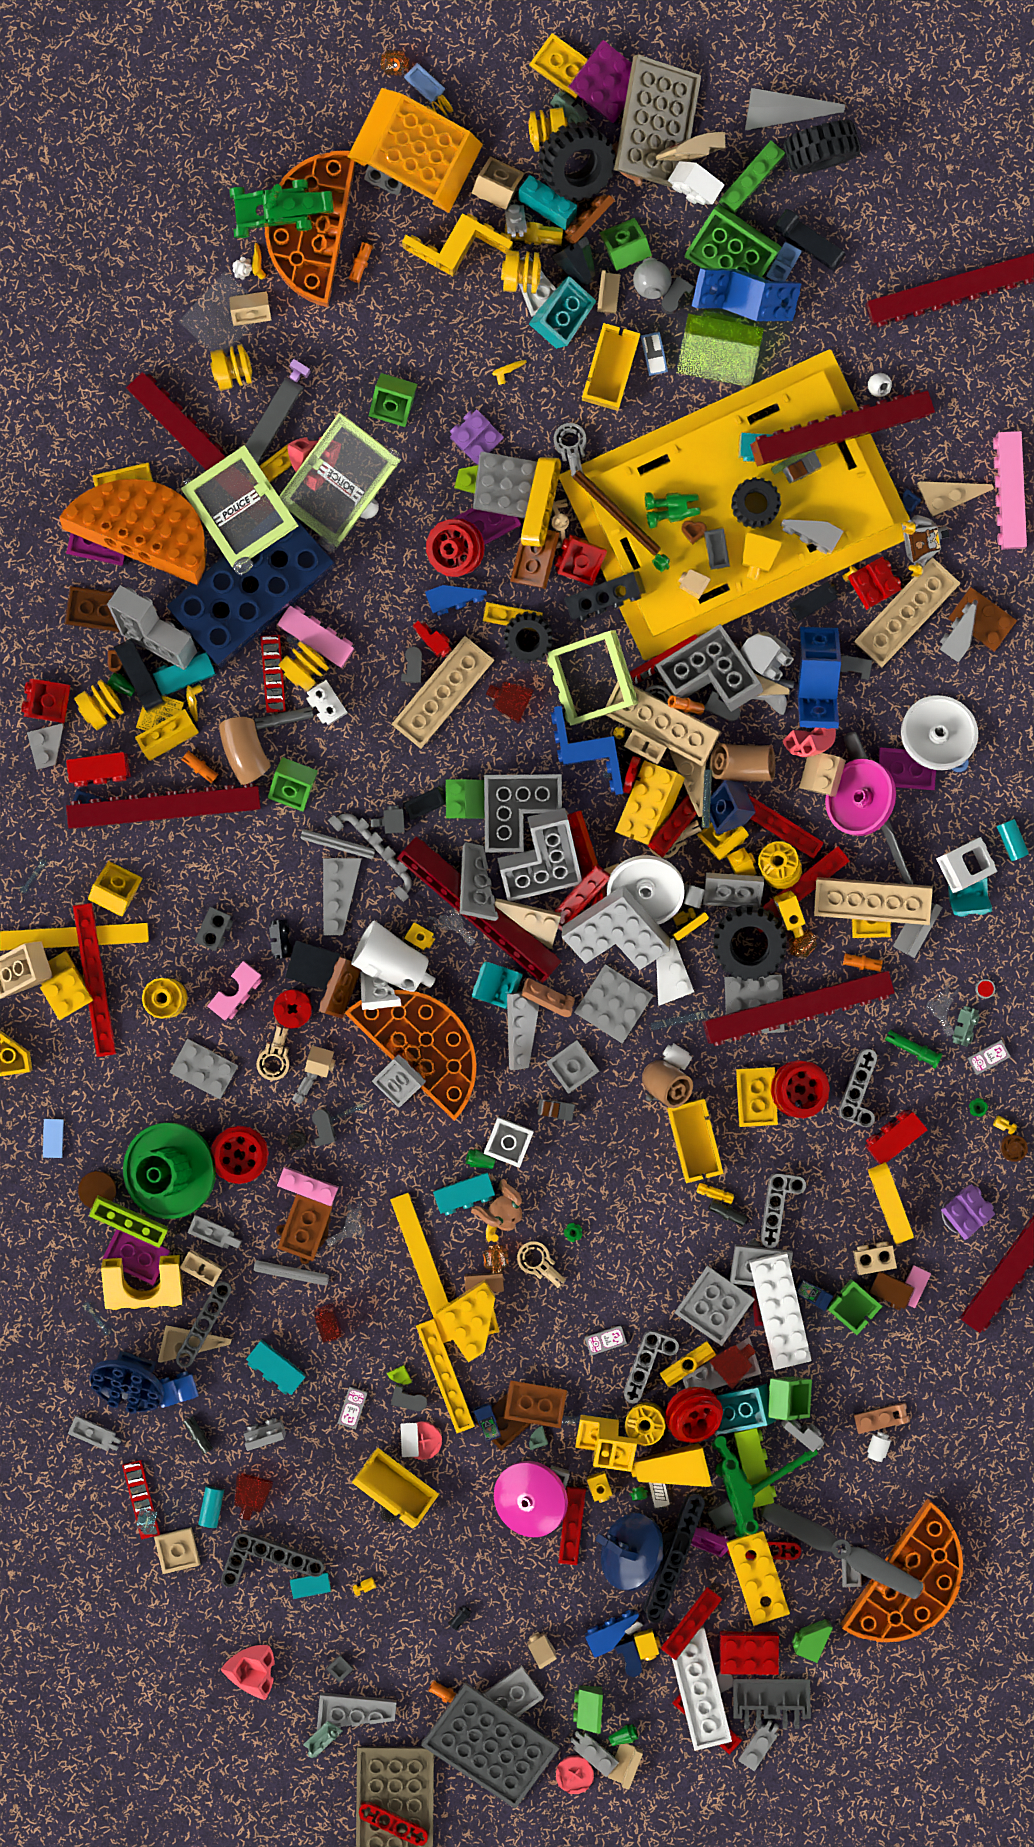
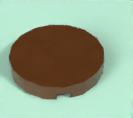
M90 1172L81 1179L78 1186V1195L82 1203L89 1208H92L98 1195L113 1202L116 1196V1184L113 1178L105 1172Z

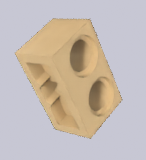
M634 729L623 746L658 765L667 748Z
M887 1241L876 1243V1247L871 1248L868 1245L858 1246L857 1250L853 1251L858 1275L897 1268L893 1245L888 1244ZM882 1251H888L889 1257L885 1261L879 1259V1254ZM864 1254L870 1256V1261L867 1264H861L860 1258Z
M190 1250L180 1269L214 1287L224 1267Z

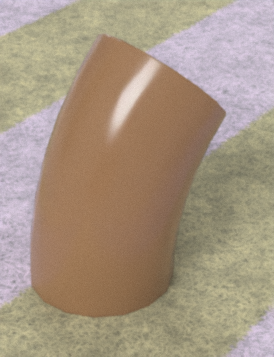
M236 717L224 720L219 724L224 751L241 785L248 784L262 776L270 768L271 764L261 747L254 720L247 717Z
M719 743L712 751L710 771L715 779L773 781L775 778V753L772 745Z
M653 1061L645 1067L642 1073L644 1088L667 1107H680L689 1099L692 1093L693 1082L691 1078L667 1061Z

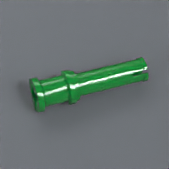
M891 1029L889 1030L888 1034L894 1037V1039L886 1036L885 1041L917 1056L916 1059L918 1061H925L931 1064L934 1069L937 1067L943 1055L942 1053L938 1054L928 1049L927 1045L920 1046L893 1032Z

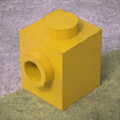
M744 847L727 855L735 875L754 876L757 874L753 865L756 861L752 853L748 854Z
M415 922L404 938L423 950L426 947L430 949L435 940L432 937L434 933Z
M605 1471L586 1477L594 1502L599 1501L601 1503L610 1499L609 1496H612V1491Z
M652 1629L635 1633L634 1638L640 1658L646 1661L656 1658V1655L659 1654L658 1648H661L659 1637H654Z

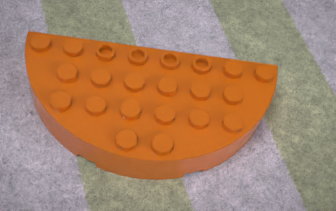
M331 151L330 153L312 156L292 168L279 183L282 189L293 188L292 181L305 179L308 182V189L305 192L331 191L334 212L308 215V220L312 222V229L307 231H298L296 223L265 227L268 252L280 277L298 295L324 307H329L356 161L348 158L350 151Z
M139 479L107 482L78 496L66 507L59 517L62 529L193 584L198 585L206 566L207 547L201 521L192 505L182 495L165 485Z
M401 989L394 990L395 995L400 998L401 1006L362 1010V1000L351 1006L345 1014L392 1060L399 1054L416 1072L420 1073L426 1081L420 1088L455 1121L469 1101L475 1083L477 1066L471 1036L456 1013L446 1004L430 995Z
M928 1498L885 1558L887 1562L923 1583V1590L920 1596L912 1599L871 1579L840 1623L842 1629L848 1633L876 1642L907 1640L922 1634V1632L937 1624L954 1603L963 1575L962 1550L951 1523L943 1512Z

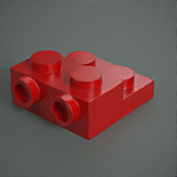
M570 534L569 538H564L561 549H563L561 556L557 555L554 561L557 574L593 586L607 550L588 543V540Z
M883 556L847 576L866 610L902 590L900 579L892 574L891 564L888 560H884Z
M418 620L413 624V629L437 657L442 656L444 658L452 651L448 644L450 640L443 632L439 634L438 631H435L430 635L432 633L431 629L425 622L421 624Z
M30 679L24 687V693L27 694V699L23 701L21 706V712L24 713V717L65 723L71 685Z

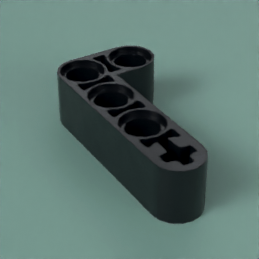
M785 209L773 228L774 231L778 234L781 233L782 237L794 245L797 244L798 248L810 256L812 254L814 259L835 271L845 257V252L800 222V217L796 213Z
M130 638L114 646L146 712L150 713L164 706L165 702L132 639Z

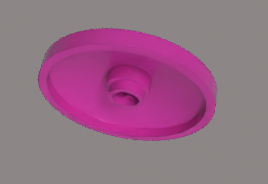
M857 759L846 763L836 797L826 795L825 803L829 819L836 828L850 835L864 836L875 832L885 824L893 811L896 800L895 783L890 772L883 765L875 761Z
M535 1461L514 1463L501 1473L494 1488V1503L500 1518L511 1530L527 1537L545 1536L555 1530L565 1518L568 1507L565 1487L558 1475L541 1463Z

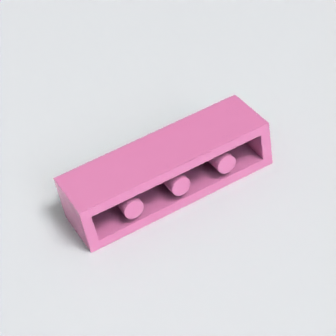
M297 605L294 608L289 606L277 625L304 644L311 646L316 652L340 668H343L355 650L351 647L353 643L344 637L342 640L336 636L337 632L330 627L325 629L320 626L321 622L315 617L311 616V618L305 616V611Z

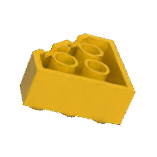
M0 1030V1076L33 1071L30 1052Z
M485 1279L436 1312V1315L468 1362L485 1352L495 1302V1294Z

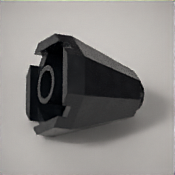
M582 236L576 243H568L567 246L558 249L550 255L554 263L577 284L583 283L585 286L594 281L593 277L596 273L590 243L586 236Z

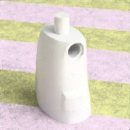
M375 920L371 922L364 932L351 963L373 978H380L394 986L414 992L420 983L431 988L436 979L426 973L429 962L426 956L408 946Z

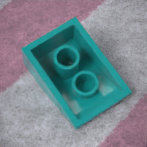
M568 276L538 309L529 325L556 349L565 347L577 332L596 303V300Z
M767 1384L716 1395L723 1408L721 1424L715 1432L716 1435L767 1426L775 1422V1418L768 1417L770 1394Z

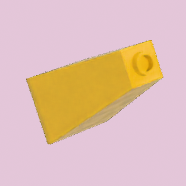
M699 1443L633 1461L631 1474L632 1477H636L638 1482L712 1486L703 1448Z

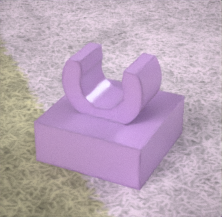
M295 359L292 360L290 368L294 371L291 373L290 379L298 382L301 375L307 378L311 372L310 369Z

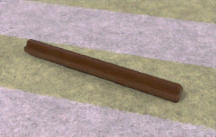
M580 470L573 475V479L652 555L655 556L660 552V546Z

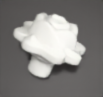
M241 257L240 260L233 263V272L236 278L244 280L245 276L250 275L252 271L251 259Z

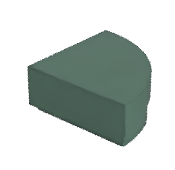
M539 1426L531 1434L530 1450L548 1444L543 1426Z

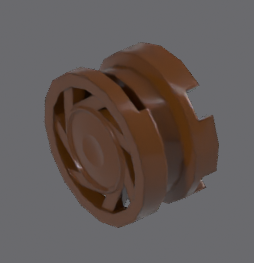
M1011 1134L1002 1139L999 1150L1005 1159L1017 1162L1026 1156L1028 1146L1022 1137Z

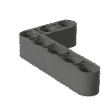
M242 1531L237 1534L221 1581L224 1586L229 1588L237 1585L248 1554L312 1577H318L323 1573L325 1563L322 1558L247 1531ZM246 1537L249 1543L241 1545L238 1539ZM263 1543L266 1545L267 1550L260 1552L256 1545ZM276 1550H282L285 1553V1556L283 1558H277L274 1552ZM239 1555L242 1558V1562H233L232 1556ZM295 1556H300L303 1559V1563L297 1565L292 1559ZM315 1562L319 1563L321 1569L314 1571L310 1565ZM226 1574H234L236 1580L232 1582L228 1581L226 1579Z

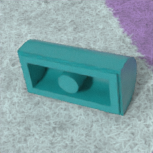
M1015 819L996 826L1011 861L1029 855Z
M205 1486L198 1525L207 1528H217L225 1489Z

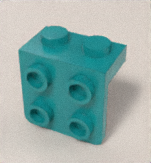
M987 877L954 893L948 884L949 902L954 915L963 917L968 914L984 915L992 912V905L988 897Z
M485 961L480 968L472 997L507 1009V994L517 992L523 974Z

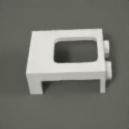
M981 837L936 858L953 893L997 872L995 863L991 859L986 844L982 841ZM973 850L982 871L974 875L969 873L962 858L963 854Z

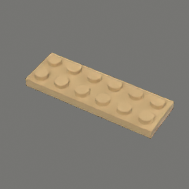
M933 557L922 568V575L920 577H913L854 641L881 668L960 585V582Z
M464 636L391 725L422 749L491 666L494 659Z
M618 681L606 707L624 702ZM634 685L639 704L606 715L701 766L706 764L721 732L680 709L669 707L668 703Z
M817 877L814 916L930 925L933 886Z

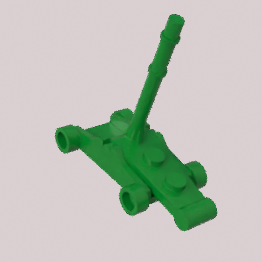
M305 179L292 181L293 188L282 189L281 185L276 184L271 190H261L245 194L244 187L230 188V198L234 199L237 222L236 229H233L234 238L249 237V229L296 223L298 231L311 230L312 222L308 220V215L334 212L332 192H305L308 189V182ZM260 205H263V216H259L256 213V209Z
M719 1436L712 1441V1447L718 1450L723 1462L716 1465L715 1473L718 1477L723 1478L737 1523L734 1529V1534L737 1538L752 1535L758 1531V1523L754 1520L753 1515L755 1495L806 1461H810L811 1458L818 1454L817 1450L814 1452L811 1450L804 1452L803 1455L787 1463L786 1466L759 1483L750 1485L746 1480L745 1472L739 1468L736 1456L727 1448L726 1439L723 1436Z

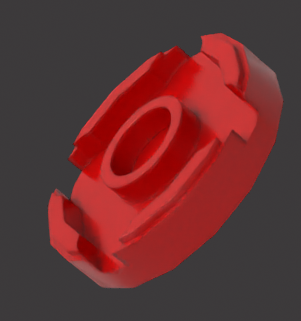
M633 756L631 759L623 793L631 794L640 768V757Z

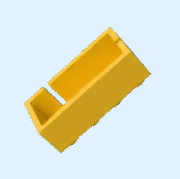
M603 323L582 401L619 411L640 333L624 329L621 336L618 335L619 327Z
M644 760L638 777L641 779L640 781L636 780L615 832L648 845L668 820L685 777Z
M701 1098L685 1102L678 1108L666 1107L685 1182L703 1179V1173H705L706 1178L724 1174L710 1119H705L706 1116H709L705 1099Z
M379 1448L371 1454L363 1465L364 1467L360 1469L352 1481L355 1486L395 1516L400 1514L399 1519L412 1529L419 1524L439 1495V1493Z

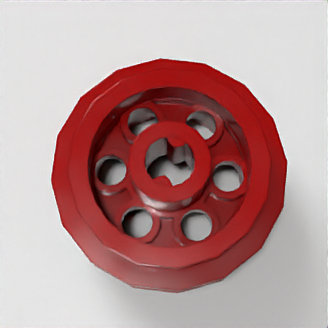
M452 518L438 523L430 531L426 541V553L429 562L438 572L446 576L459 577L473 572L480 565L484 556L485 543L481 532L473 523L465 519ZM455 531L460 532L459 537L455 536ZM447 535V540L443 541L444 536ZM463 554L467 556L465 561L462 560ZM452 558L454 560V564L451 563L449 559Z
M796 1060L784 1064L777 1070L772 1079L770 1091L773 1102L779 1111L787 1116L804 1119L816 1115L823 1109L828 1101L830 1087L828 1078L820 1067L812 1062ZM802 1071L803 1077L799 1078L798 1073ZM810 1080L813 1082L812 1087L809 1085ZM796 1085L799 1086L798 1092H795ZM812 1094L811 1099L808 1100V1095ZM797 1100H800L801 1105L799 1107L795 1105V1102Z
M239 1125L227 1128L217 1136L211 1147L216 1173L230 1183L242 1184L251 1182L263 1172L267 1165L269 1156L267 1143L261 1134L251 1127ZM239 1137H244L245 1142L243 1144L238 1143ZM229 1142L232 1145L231 1149L229 1150L225 1149L224 1147L225 1143ZM251 1145H255V1152L250 1151L249 1147ZM237 1149L245 1152L244 1159L236 1157L235 1151ZM224 1157L230 1158L229 1164L223 1162ZM250 1159L255 1161V1165L252 1167L248 1165ZM240 1165L242 1171L236 1172L235 1166Z
M689 1387L679 1391L672 1397L667 1405L665 1422L672 1435L678 1440L690 1443L701 1442L714 1434L720 1426L723 1408L717 1396L710 1389Z

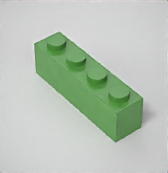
M770 141L724 193L719 203L735 214L784 158L785 152L774 142Z

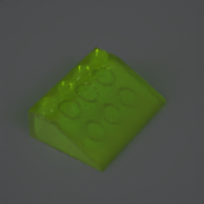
M688 314L676 373L745 387L751 386L764 328Z

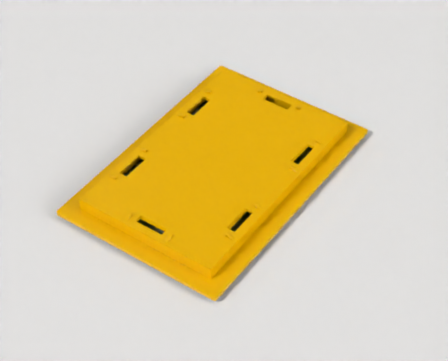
M832 350L824 351L581 464L584 475L660 546L661 550L658 554H664L670 560L668 564L670 568L668 570L665 569L663 572H660L656 569L652 562L655 556L572 478L571 469L560 474L559 480L588 542L607 550L600 567L606 581L608 582L628 573L639 571L646 593L642 594L639 600L631 602L628 599L623 601L624 605L620 606L619 609L644 661L663 653L694 634L697 637L701 636L719 624L729 623L904 541L902 523L904 521L908 522L910 518L871 434L845 441L857 466L856 468L849 469L836 443L813 450L822 465L821 469L789 484L782 470L812 451L758 467L756 462H744L743 458H738L741 433L773 435V432L784 429V432L790 431V427L795 425L807 426V423L812 420L825 421V417L833 414L836 417L842 416V412L850 409L853 412L859 411ZM776 403L778 404L779 411L751 424L749 423L748 416ZM666 454L668 455L669 462L646 473L639 474L638 467ZM753 477H757V479L765 478L767 482L771 481L772 485L777 487V492L781 496V506L776 518L769 525H765L763 528L756 527V529H752L750 526L745 527L742 522L739 523L737 517L733 515V509H731L732 497L738 485L746 479L751 480ZM651 492L655 498L659 499L665 498L668 493L698 494L699 500L687 502V508H700L701 514L684 518V520L670 522L668 519L659 521L655 528H649L646 513L666 511L668 508L659 507L646 510L645 493ZM750 493L745 498V506L752 513H762L767 508V500L760 493ZM784 519L824 521L844 532L831 554L828 552L824 554L818 550L810 553L807 548L808 544L802 542L799 539L800 536L794 533L793 535L786 533L782 530L784 527L780 525ZM690 520L694 523L703 522L707 527V531L724 528L730 567L710 570L705 536L692 545L682 533V524ZM747 532L782 542L769 572L760 571L758 581L747 578L749 567L742 565L744 541ZM625 537H627L640 565V568L633 570L620 542ZM691 569L711 579L702 595L726 583L730 590L700 604L697 598L679 588L681 583L678 581L683 572L688 573ZM621 586L620 593L623 596L626 594V588Z

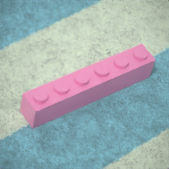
M1022 431L998 432L996 438H993V449H997V457H994V468H998V476H995V487L999 490V495H996V507H999L1000 514H997L996 517L997 526H1000L997 541L998 545H1001V550L1024 549L1027 547Z

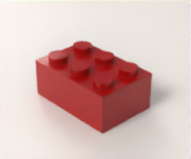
M125 752L66 760L69 783L74 784L75 787L88 786V782H93L96 785L106 784L109 779H113L115 782L126 781V777H131L128 754Z
M901 1111L896 1115L897 1120L893 1123H886L881 1127L882 1132L878 1135L873 1134L866 1139L867 1144L864 1146L878 1164L890 1161L927 1131V1128L913 1111Z
M720 1631V1673L779 1675L778 1633Z

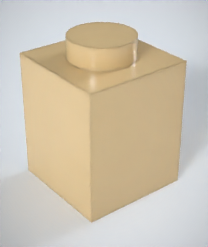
M312 1045L305 1072L327 1078L328 1072L333 1071L336 1060H333L334 1052Z

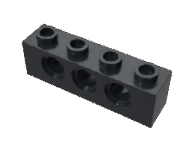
M634 571L566 597L564 600L571 619H578L580 622L589 619V614L594 612L596 615L607 612V607L613 606L614 609L623 606V601L628 599L631 602L639 600L641 595L646 593L639 571ZM621 586L626 588L624 596L620 593ZM604 592L609 595L608 602L603 600ZM587 599H589L592 603L590 609H588L585 605Z

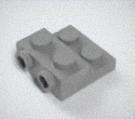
M272 1418L265 1421V1425L258 1426V1424L248 1426L244 1432L246 1450L249 1451L283 1440L286 1432L282 1419Z
M796 1420L781 1421L782 1426L812 1452L816 1449L820 1450L825 1444V1441L820 1436L822 1433L812 1423L810 1425L804 1423L803 1426H800V1423Z

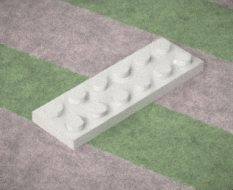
M787 1252L749 1260L774 1370L812 1361Z
M702 1627L678 1659L675 1661L672 1658L695 1751L732 1742L705 1629Z

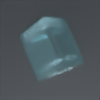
M141 1508L136 1527L146 1533L153 1531L158 1512Z

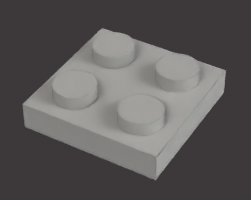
M577 1040L546 1062L568 1094L599 1072Z

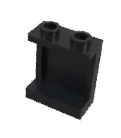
M296 941L285 978L327 990V984L332 978L334 966L341 954Z

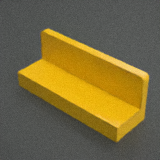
M183 709L135 738L142 752L151 761L197 735L199 731L193 724L186 709Z

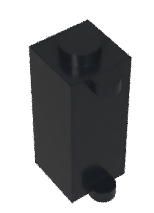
M829 581L790 603L787 607L796 622H799L838 598L836 595L838 590L833 583L830 585Z

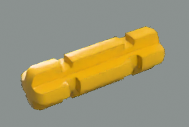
M702 1183L698 1185L697 1193L706 1194L708 1197L720 1201L724 1200V1202L729 1204L733 1202L734 1194L724 1193L723 1190L711 1186L707 1187V1185Z

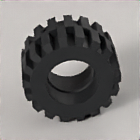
M753 477L751 480L746 479L738 485L732 497L731 509H733L734 517L736 516L739 523L742 522L743 526H750L752 529H756V527L763 528L776 518L781 506V496L777 492V487L773 486L771 481L767 482L765 478L757 479V477ZM748 494H762L767 500L766 510L758 514L750 512L745 506V498Z
M527 611L524 614H517L506 626L504 644H506L507 652L509 651L512 658L516 657L519 662L523 660L525 661L524 663H529V661L534 663L537 662V659L541 660L545 654H548L552 645V628L549 626V622L544 620L542 615H536V612L529 614ZM523 628H533L539 633L540 640L532 647L523 646L517 640L518 632Z

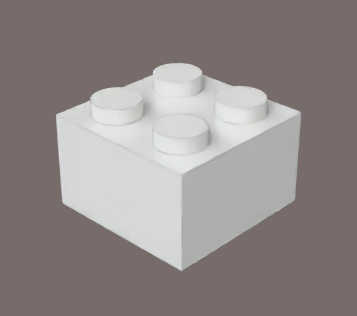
M679 161L668 179V182L673 185L672 188L679 193L683 192L687 195L686 199L693 204H696V202L702 205L713 204L724 187L722 182L700 165L693 162Z
M497 1117L484 1154L520 1168L534 1131Z

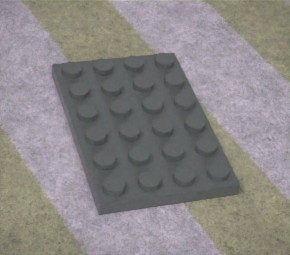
M466 1682L421 1742V1746L515 1809L560 1749V1746Z

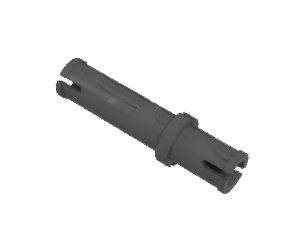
M309 706L279 714L271 713L272 715L255 718L257 730L273 726L278 728V725L314 717L312 708Z

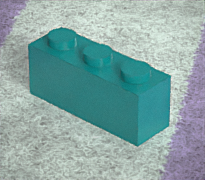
M531 175L519 188V201L564 230L575 219L577 205L564 197H560L554 190Z
M203 651L195 654L185 670L176 665L171 667L164 665L157 668L156 673H153L162 696L217 675L208 653H203Z
M488 1172L436 1189L433 1191L440 1214L445 1213V1215L455 1213L456 1208L463 1206V1209L474 1206L473 1202L479 1200L482 1203L490 1201L495 1192Z
M262 1339L246 1358L247 1364L253 1370L259 1369L264 1373L262 1376L270 1383L274 1381L279 1385L277 1388L285 1395L287 1393L292 1395L306 1377L304 1372Z

